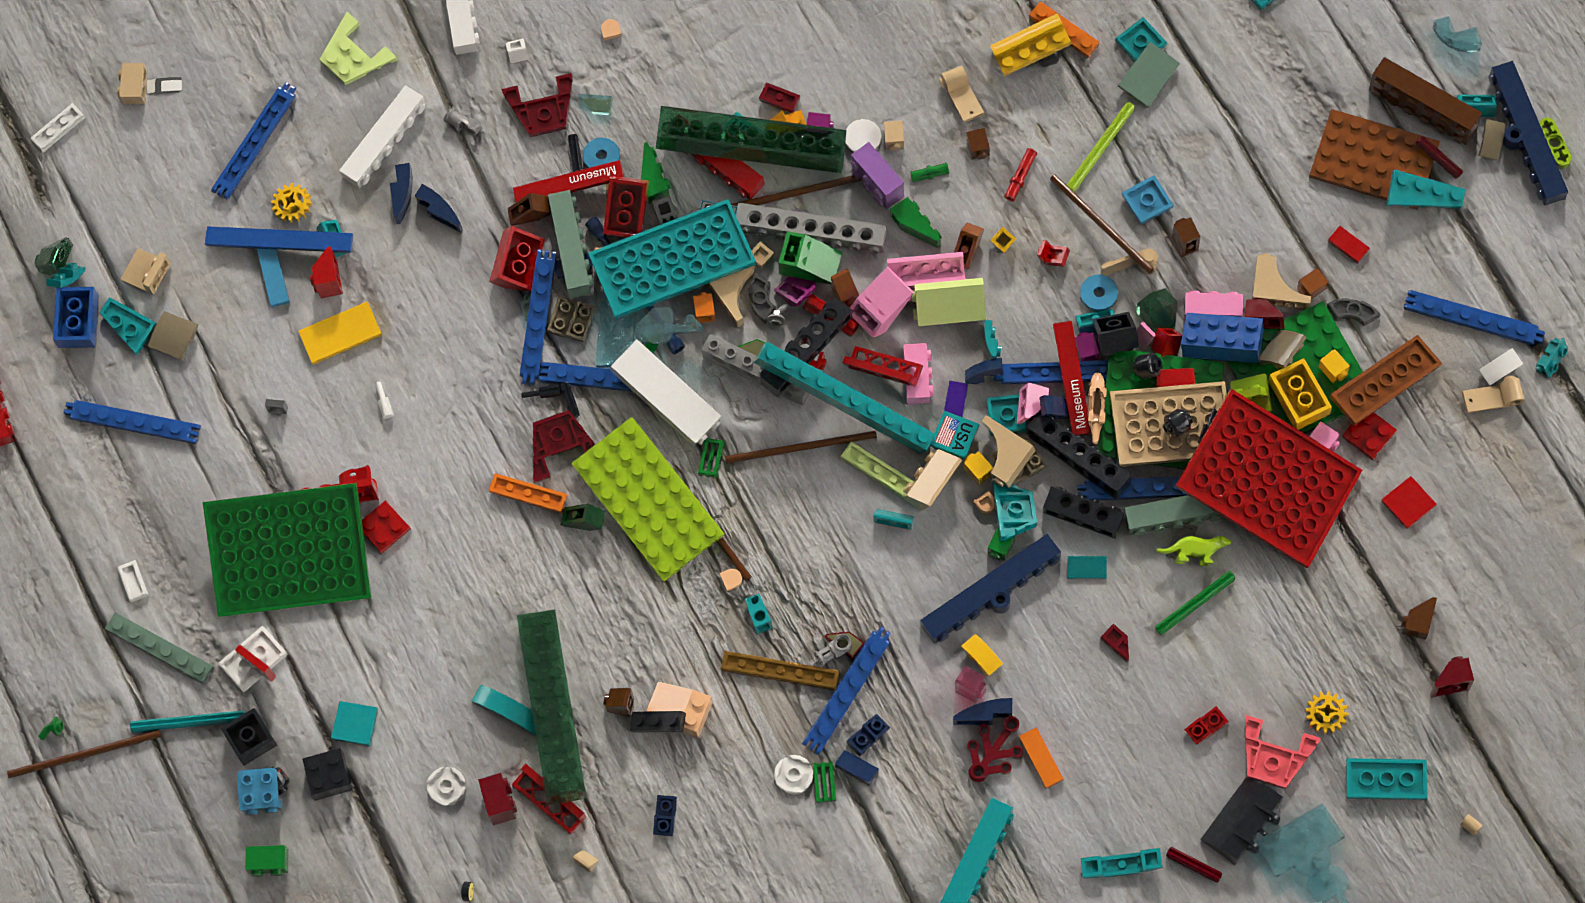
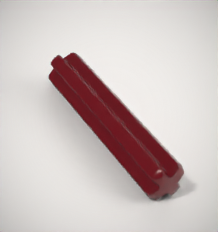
M1421 136L1417 140L1416 145L1455 179L1461 176L1463 170L1425 136Z
M1170 847L1166 853L1168 858L1216 883L1222 877V872L1174 847Z

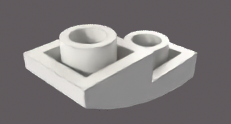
M1512 348L1479 370L1491 386L1523 365V362Z

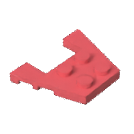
M1246 715L1247 778L1286 789L1317 747L1321 738L1303 733L1298 751L1283 748L1259 740L1258 737L1263 720Z

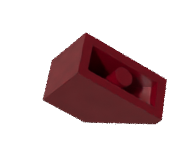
M1266 299L1246 300L1244 317L1263 319L1264 329H1285L1283 314Z

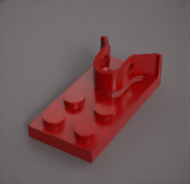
M368 465L357 469L352 468L341 473L338 476L339 484H334L357 483L359 503L379 500L377 482L372 478L371 469ZM323 484V485H321L320 487L334 486V485Z

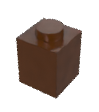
M985 128L966 132L971 159L980 160L989 156L990 146Z

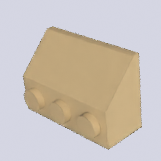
M939 449L934 452L930 451L924 459L926 463L923 468L919 467L915 472L914 476L916 478L912 483L909 482L904 488L903 492L905 494L902 498L919 511L929 508L962 461L960 458Z

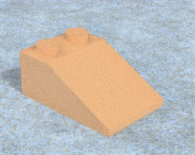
M658 682L646 711L685 712L683 733L699 738L713 701L711 696L701 692Z

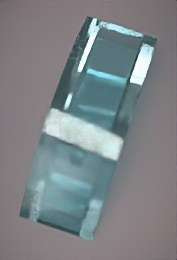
M1449 16L1434 21L1433 30L1446 46L1460 52L1480 51L1482 41L1477 27L1454 32Z

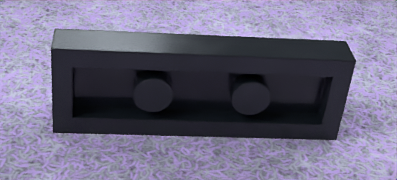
M683 711L632 712L630 731L633 733L683 732L686 713Z

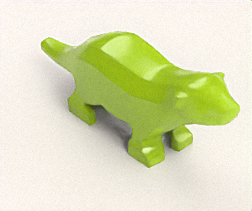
M1186 536L1178 540L1171 547L1157 549L1156 552L1160 554L1177 552L1174 559L1175 564L1184 565L1185 562H1189L1188 557L1200 558V566H1210L1213 564L1210 557L1220 548L1230 545L1231 540L1225 536H1216L1211 539Z

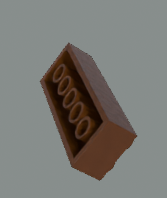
M1386 57L1382 59L1372 74L1369 86L1372 94L1377 97L1381 96L1389 104L1402 108L1408 115L1416 116L1422 123L1430 124L1441 134H1447L1452 137L1455 142L1466 145L1478 128L1482 112Z

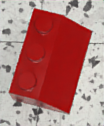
M514 226L505 229L502 233L489 282L505 289L531 291L537 250L543 249L545 239Z

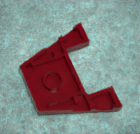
M572 73L556 76L559 94L521 102L518 85L501 89L503 96L530 137L567 129L573 82Z
M569 410L533 422L534 483L551 477L545 458L580 446L583 447L584 452H587L596 445Z

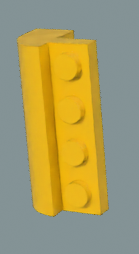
M1055 14L990 45L1005 77L1072 45L1059 15Z

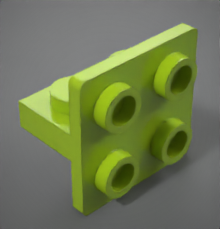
M1266 374L1230 382L1231 389L1265 410L1272 411Z

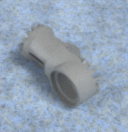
M453 107L446 112L447 114L443 118V121L449 122L455 127V130L460 131L464 128L473 136H476L482 129L475 119L467 118L466 116L462 117Z
M839 634L833 641L827 644V647L819 652H813L816 659H819V664L824 667L825 663L833 658L837 659L851 649V639L846 634ZM839 639H846L848 645L845 648H840L837 646V642Z

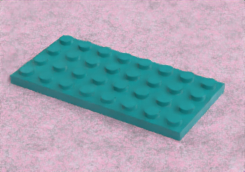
M729 199L588 253L615 319L757 265Z

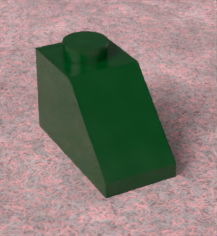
M588 503L564 507L561 526L587 531L602 529L606 511Z

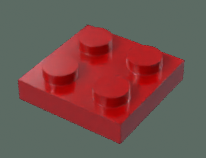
M1373 413L1357 425L1353 426L1351 424L1342 435V438L1373 460L1394 436L1397 429L1376 413Z
M386 500L362 519L363 534L381 554L411 530L410 526Z

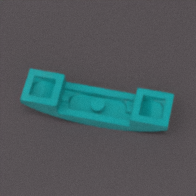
M482 684L471 700L478 706L517 724L523 730L538 738L548 723L546 718L525 705Z
M1160 848L1106 857L1093 856L1081 858L1083 878L1125 876L1163 868Z

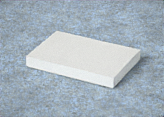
M263 626L240 644L271 669L288 655ZM235 649L218 663L243 693L263 677V675L245 663Z

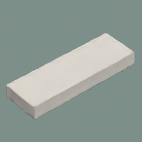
M72 103L30 139L44 153L80 123L85 116Z

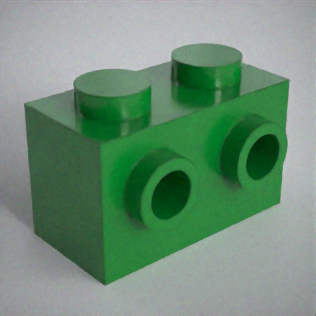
M285 845L246 847L245 870L253 877H261L267 873H271V876H282V873H288L289 849Z

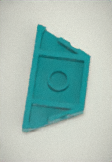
M992 479L1000 541H1005L1037 526V516L1033 492L1020 489L1013 484L1009 488L1005 485L1001 487Z

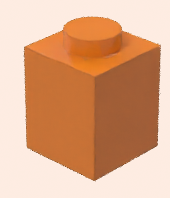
M702 292L697 294V296H693L697 324L716 321L712 293Z

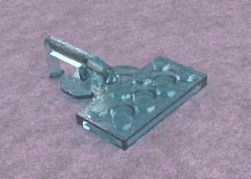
M603 294L601 295L595 366L597 368L611 367L636 339L643 345L648 343V341L652 344H661L668 342L673 334L703 332L704 327L692 314L686 316L685 324H674V312L669 307H655L648 314L642 311H635L615 319L606 295Z
M1324 804L1317 806L1255 842L1260 847L1258 849L1276 878L1294 868L1298 873L1309 876L1307 890L1315 901L1324 903L1334 898L1337 903H1349L1342 893L1349 885L1347 876L1340 867L1329 865L1331 860L1329 847L1344 839L1345 835Z

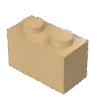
M122 63V70H119V81L121 82L120 87L117 88V96L123 104H145L148 70L144 63Z

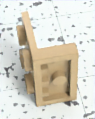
M138 248L123 273L121 280L154 295L171 262L167 255L161 252L156 256Z

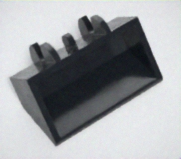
M1246 777L1200 840L1235 865L1246 850L1257 854L1260 847L1253 840L1258 833L1262 836L1267 834L1262 829L1267 821L1273 825H1278L1280 817L1274 811L1280 805L1283 796L1267 785Z

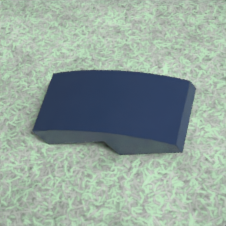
M1002 358L986 360L965 370V383H984V376L1003 374Z
M1050 395L1039 397L1042 416H1052L1054 419H1069L1065 398Z
M875 714L846 743L860 757L890 727L878 714Z
M657 795L653 835L673 836L677 796Z

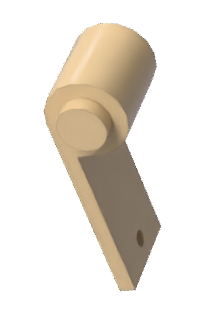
M962 65L941 74L939 83L942 89L946 88L964 123L984 115V111L969 85L967 74Z
M1149 248L1138 251L1137 253L1154 268L1153 272H1155L1158 263L1156 251ZM1129 255L1115 261L1111 260L1103 263L1100 274L1107 276L1137 264L1142 273H1148Z
M1515 376L1505 377L1496 386L1462 391L1467 413L1511 407L1525 402L1520 380L1515 378Z

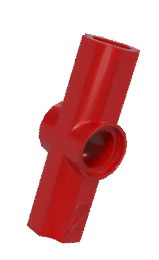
M811 294L806 299L803 309L813 315L819 314L826 302ZM827 318V319H825V320H827V321H833L834 319H833V318ZM852 318L841 332L851 337L855 334L860 324Z

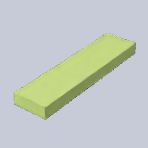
M852 441L840 456L842 460L900 497H903L905 494L903 490L909 482H913V480Z

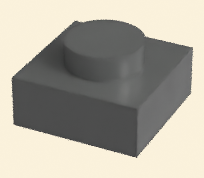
M266 399L265 407L270 414L277 416L281 415V413L287 414L288 406L285 400Z

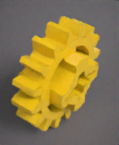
M293 183L290 184V187L284 184L283 190L277 188L278 194L272 195L275 199L271 201L272 206H274L272 210L276 213V217L278 219L281 218L284 223L287 219H289L290 224L293 223V219L300 222L301 216L306 218L305 212H311L308 207L312 206L311 196L307 194L306 188L302 189L300 184L294 187Z
M1322 691L1319 692V697L1313 695V702H1307V706L1310 708L1305 709V713L1309 714L1306 716V721L1311 720L1309 727L1316 726L1315 732L1321 729L1323 730V735H1326L1327 730L1334 734L1335 728L1340 731L1342 728L1340 724L1345 725L1347 721L1344 718H1347L1349 713L1344 712L1348 708L1347 705H1342L1344 699L1338 700L1337 693L1334 696H1330V691L1326 695H1323ZM1324 701V703L1321 706H1316L1318 703ZM1324 710H1328L1329 716H1325ZM1332 720H1337L1335 723L1330 724Z

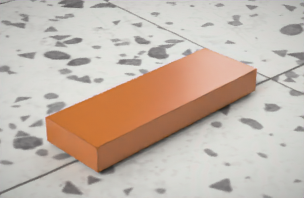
M1037 727L1020 735L1019 739L1045 788L1047 789L1064 781Z

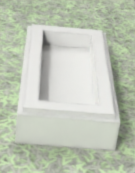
M136 560L117 567L131 603L149 596Z

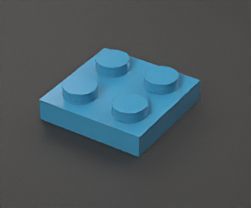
M1155 175L1122 192V197L1140 225L1174 207Z

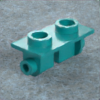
M1558 338L1551 340L1544 351L1549 357L1542 354L1536 364V371L1539 373L1544 371L1548 379L1557 371L1558 364L1568 352V346L1564 338L1561 340Z

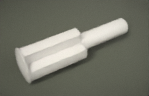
M376 382L375 385L380 398L378 404L383 419H390L394 414L389 398H385L381 382Z

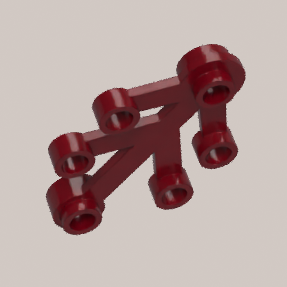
M1008 716L1004 720V729L992 747L989 737L990 727L986 724L979 726L978 733L982 737L985 757L981 762L978 755L979 743L976 740L968 742L967 749L971 754L973 764L970 766L968 774L972 781L980 783L985 781L988 775L997 773L1007 775L1011 772L1012 766L1009 762H1002L1001 765L988 767L992 760L1009 757L1019 759L1022 757L1023 750L1020 746L999 751L1009 735L1019 729V720L1015 716ZM1014 723L1015 727L1011 729L1008 727V724ZM987 728L988 732L983 734L980 730ZM970 744H976V749H971L969 747ZM1018 749L1021 753L1014 755L1013 751ZM1004 765L1009 766V770L1004 771L1002 767ZM980 770L982 775L976 776L974 773Z

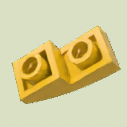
M976 634L960 646L971 661L976 662L986 676H990L1003 664L990 647Z

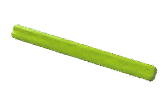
M1126 102L1067 183V186L1073 192L1076 191L1134 111L1135 106L1130 102Z

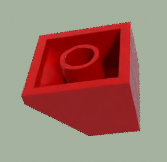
M330 246L325 249L313 265V274L310 275L311 285L314 287L315 293L318 292L320 298L343 294L338 261Z

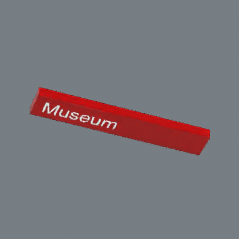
M620 160L513 187L515 203L529 193L548 196V194L570 190L573 193L608 184L611 176L624 177L622 163Z
M1072 321L1054 323L1053 329L1071 431L1074 435L1079 436L1091 434Z

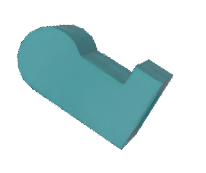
M760 594L745 598L756 633L760 634L773 629L772 621Z

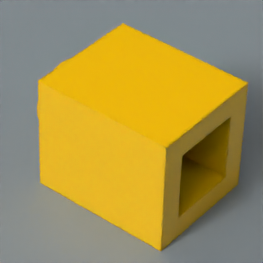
M1002 226L989 241L1005 253L1016 238Z
M1334 349L1319 361L1318 367L1332 383H1335L1337 380L1342 381L1348 376L1350 365Z
M979 451L976 454L972 453L967 456L964 462V469L978 486L992 476L991 471L993 467Z

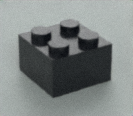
M1130 312L1092 319L1094 337L1101 355H1113L1115 352H1128L1134 350V348H1139L1137 330Z
M255 708L220 728L243 766L278 746Z
M341 748L302 758L310 793L315 801L353 790L345 755Z

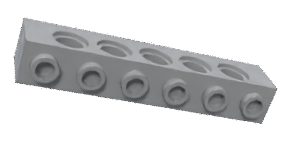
M712 334L709 335L701 349L703 358L761 385L760 373L764 368L754 363L756 355ZM790 384L781 395L800 405H804L810 393Z

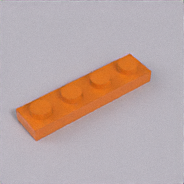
M1040 1L1029 14V18L1038 23L1058 13ZM1058 14L1072 43L1070 46L1089 58L1099 46V41Z
M497 473L494 474L489 488V493L561 514L568 497L565 493Z

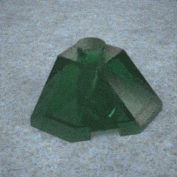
M65 237L41 249L40 254L35 258V267L40 273L54 276V274L59 273V268L65 267L73 247L70 239Z
M1164 288L1151 292L1139 301L1136 312L1156 334L1157 328L1175 329L1178 302Z

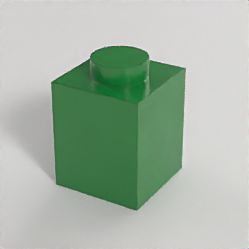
M997 527L988 545L989 556L998 561L1000 559L1005 561L1015 542V536L1005 541H1000L999 529Z

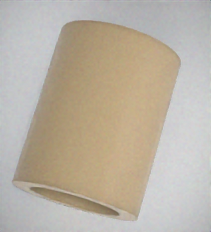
M1469 814L1460 823L1473 836L1483 826Z

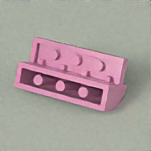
M963 252L887 259L888 267L912 291H915L914 284L965 279Z

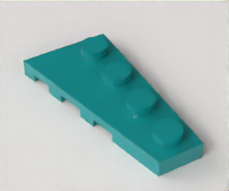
M1393 170L1386 207L1420 206V208L1460 209L1463 207L1465 189L1403 171Z

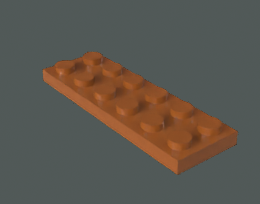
M1416 335L1333 392L1330 398L1351 424L1355 426L1435 371L1442 363L1419 335Z

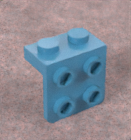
M275 768L241 770L237 773L240 811L246 812V815H256L258 811L265 810V813H276L277 809H283L282 800L278 796L277 770Z

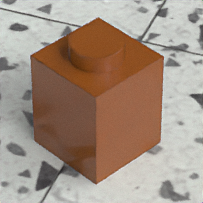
M1316 268L1298 281L1297 290L1300 294L1311 296V299L1327 289L1329 282L1320 270Z

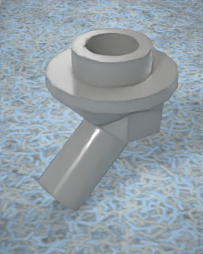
M785 303L774 310V313L767 317V322L773 327L784 325L786 320L782 314L790 310V306Z

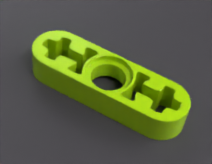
M1548 117L1541 119L1539 123L1548 144L1552 139H1556L1560 143L1558 147H1552L1549 144L1558 168H1567L1570 165L1572 156L1555 121ZM1544 124H1546V126H1550L1549 132L1547 128L1543 129ZM1560 155L1562 158H1566L1565 162H1563L1562 160L1559 161Z

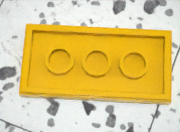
M368 301L298 331L312 365L382 336Z

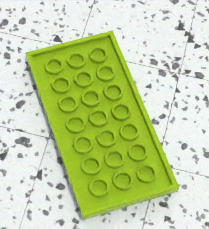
M633 417L629 418L571 463L664 582L725 535Z

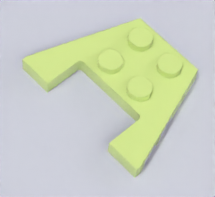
M348 12L343 17L320 57V62L345 85L366 76V73L375 69L379 70L381 66L397 60V57L387 47L382 48L373 58H370L356 46L348 36L360 24Z

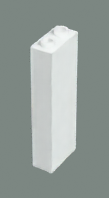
M637 339L611 366L610 371L694 447L698 443L701 445L708 438L706 434L710 430L715 431L721 424L719 422L721 415Z

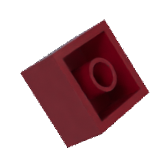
M501 773L478 779L487 814L493 826L516 819L514 813L518 811L513 797L509 795L512 794V789L508 779L503 778Z

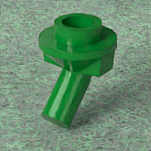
M54 717L42 729L38 737L41 740H45L50 732L59 736L64 729L63 721L58 717Z

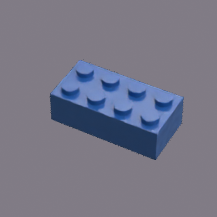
M1186 313L1181 341L1182 356L1259 363L1264 335L1263 319Z

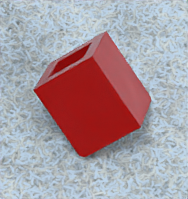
M1157 328L1152 350L1161 354L1162 357L1166 355L1178 356L1182 335L1171 328Z

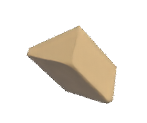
M584 850L573 856L574 862L589 872H592L598 863L597 858Z

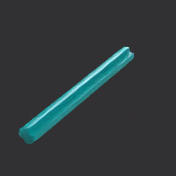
M245 711L131 721L130 730L131 732H144L226 724L245 714Z

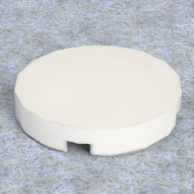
M866 119L856 120L849 124L844 135L845 144L852 153L868 142L877 150L882 139L880 128L876 123Z
M790 755L780 760L775 767L774 777L776 785L787 794H801L809 789L813 782L814 773L812 766L807 759L801 756Z
M441 767L435 770L428 778L427 793L432 801L438 805H454L465 795L466 781L461 772L455 768Z

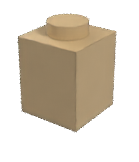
M903 120L884 122L886 150L898 151L904 149Z

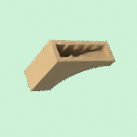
M1266 253L1257 255L1252 299H1266L1276 307L1302 310L1309 308L1311 296H1306L1292 290L1282 280L1277 269L1276 257Z
M755 266L707 284L738 328L744 324L743 316L738 308L739 295L743 286L754 275Z
M986 415L982 423L995 436L998 448L997 460L991 471L994 478L993 481L1001 487L1005 485L1009 488L1036 450L1033 445Z

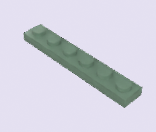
M116 612L105 627L106 631L203 684L214 668L211 664Z

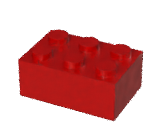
M618 176L610 177L603 234L630 237L643 232L649 181Z

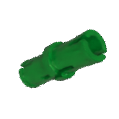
M947 162L935 166L928 165L926 168L910 171L913 183L925 179L932 180L934 179L933 177L950 174Z

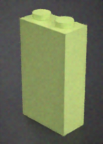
M983 278L914 284L915 291H913L912 302H916V309H913L914 320H918V326L987 320Z

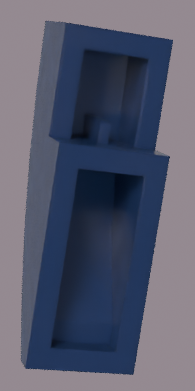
M410 163L395 165L397 182L390 183L396 224H401L411 199L413 174Z
M422 184L415 194L417 203L427 207L430 218L462 233L461 223L450 205L434 190Z
M1013 698L988 700L966 708L953 716V725H993V718L1012 716Z

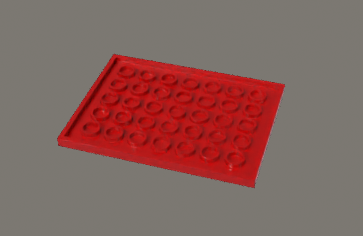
M1231 389L1175 487L1295 562L1308 568L1363 470Z

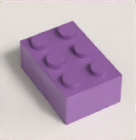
M870 142L851 154V172L857 179L861 177L864 182V188L875 195L874 198L880 206L883 205L888 209L904 197V182Z

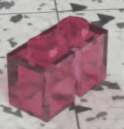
M964 665L955 681V693L976 703L986 693L987 684L985 683V676Z

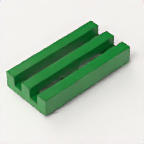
M710 438L704 440L698 476L705 475L706 477L711 476L717 479L724 441ZM712 443L707 470L704 471L708 444ZM716 444H719L714 471L711 472Z
M829 761V763H813L816 803L836 801L833 761ZM827 767H829L832 797H828L825 770ZM818 768L822 770L824 798H820Z

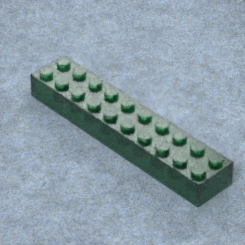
M661 106L655 149L841 173L847 130Z
M555 609L517 615V626L546 804L586 799Z

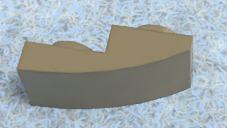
M1486 119L1482 134L1483 140L1478 156L1498 160L1505 123Z

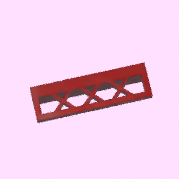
M858 346L854 347L851 357L845 356L842 362L849 369L916 387L923 369L922 364ZM858 353H865L867 359L864 361L858 360ZM879 357L882 359L883 364L876 365L872 361ZM897 362L900 369L894 370L888 366ZM910 367L916 368L914 376L906 373L905 370Z
M525 763L521 768L522 773L512 783V786L571 835L586 818L585 813ZM526 776L531 780L532 788L523 789L518 784ZM534 791H544L546 793V801H537ZM558 803L561 807V813L552 814L549 810V804ZM572 815L577 821L569 828L564 824V816Z

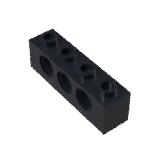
M1051 486L1043 505L1044 514L1116 539L1124 517V512H1121V509L1118 507H1108L1098 500L1093 499L1091 501L1085 499L1083 495L1079 493L1071 494L1059 486L1056 488ZM1067 501L1071 505L1069 507H1062L1061 503ZM1087 508L1089 512L1082 514L1079 512V509ZM1103 514L1107 517V519L1101 521L1097 518V516Z

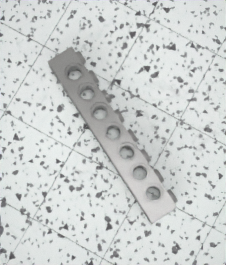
M738 203L736 213L744 234L750 232L756 233L761 237L769 235L784 240L787 231L805 234L834 248L846 247L853 251L866 250L872 254L883 253L887 225ZM753 219L760 220L758 223H751ZM771 222L778 223L776 226L769 225ZM791 224H794V225L797 226V227L794 228V229H789V228H787V227H788L789 225H791ZM809 227L815 228L812 232L806 231ZM832 230L833 233L831 235L825 234V231ZM845 233L852 234L849 238H845L843 235ZM863 236L870 237V239L867 241L862 240L861 238Z

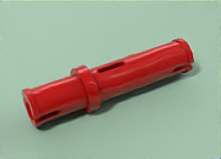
M1026 149L1014 177H1011L1010 185L1004 194V198L1008 201L1014 202L1020 188H1023L1025 177L1037 156V152L1034 149Z

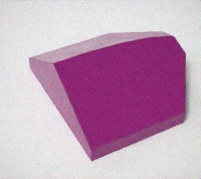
M788 276L774 291L791 307L799 306L816 290V282Z

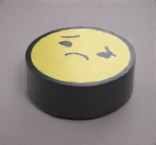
M465 881L461 889V898L463 901L471 902L474 895L473 882Z

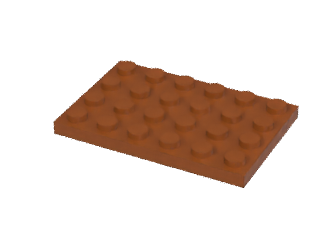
M1331 109L1309 178L1387 201L1393 170L1428 178L1434 159L1416 145L1421 135ZM1426 137L1438 148L1440 141ZM1410 206L1409 208L1418 210L1419 206Z

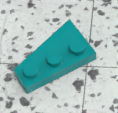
M110 297L99 312L136 355L139 354L157 325L156 322Z

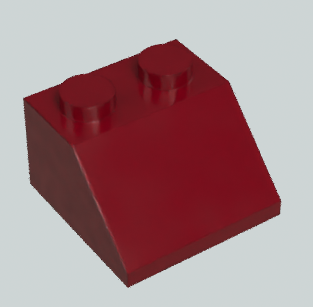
M1458 656L1448 662L1432 688L1431 698L1470 690L1474 677L1469 657L1463 658Z

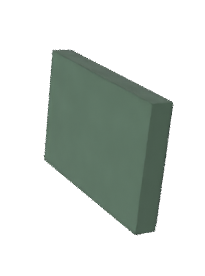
M1150 42L1117 87L1148 108L1180 63Z

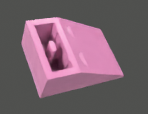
M887 267L851 305L852 317L872 337L882 335L888 330L914 292Z

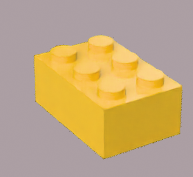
M1304 358L1270 374L1268 383L1294 428L1299 430L1330 415L1332 406Z

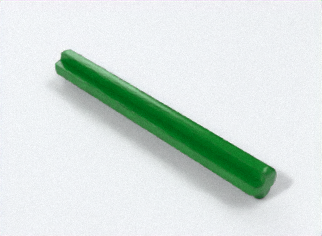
M1231 571L1225 573L1157 624L1155 630L1160 635L1166 633L1235 581L1234 574Z

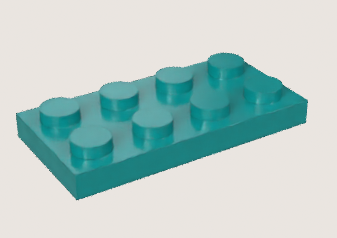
M1346 758V799L1427 800V760Z

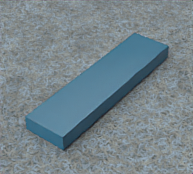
M257 249L271 307L290 303L277 249Z

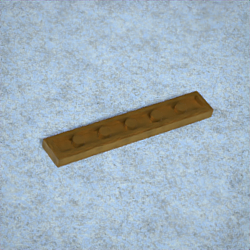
M724 651L721 671L833 691L837 688L840 674L839 670Z

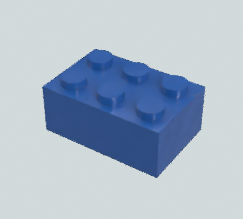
M56 287L53 341L58 348L96 347L99 294L94 287Z

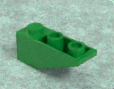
M647 141L644 143L641 180L649 181L647 201L651 204L652 200L669 195L668 189H671L668 179H664L662 176L664 170L661 163H657L655 160L657 154L654 147H650Z
M907 197L890 208V217L900 230L936 248L941 246L942 237L937 229L933 230L930 226V220L926 215L920 213V208L915 201H911Z

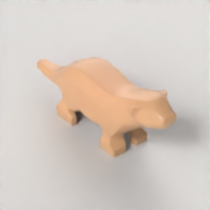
M1094 373L1089 383L1087 413L1092 441L1095 445L1098 443L1102 425L1105 423L1107 388H1105L1106 384L1101 373Z

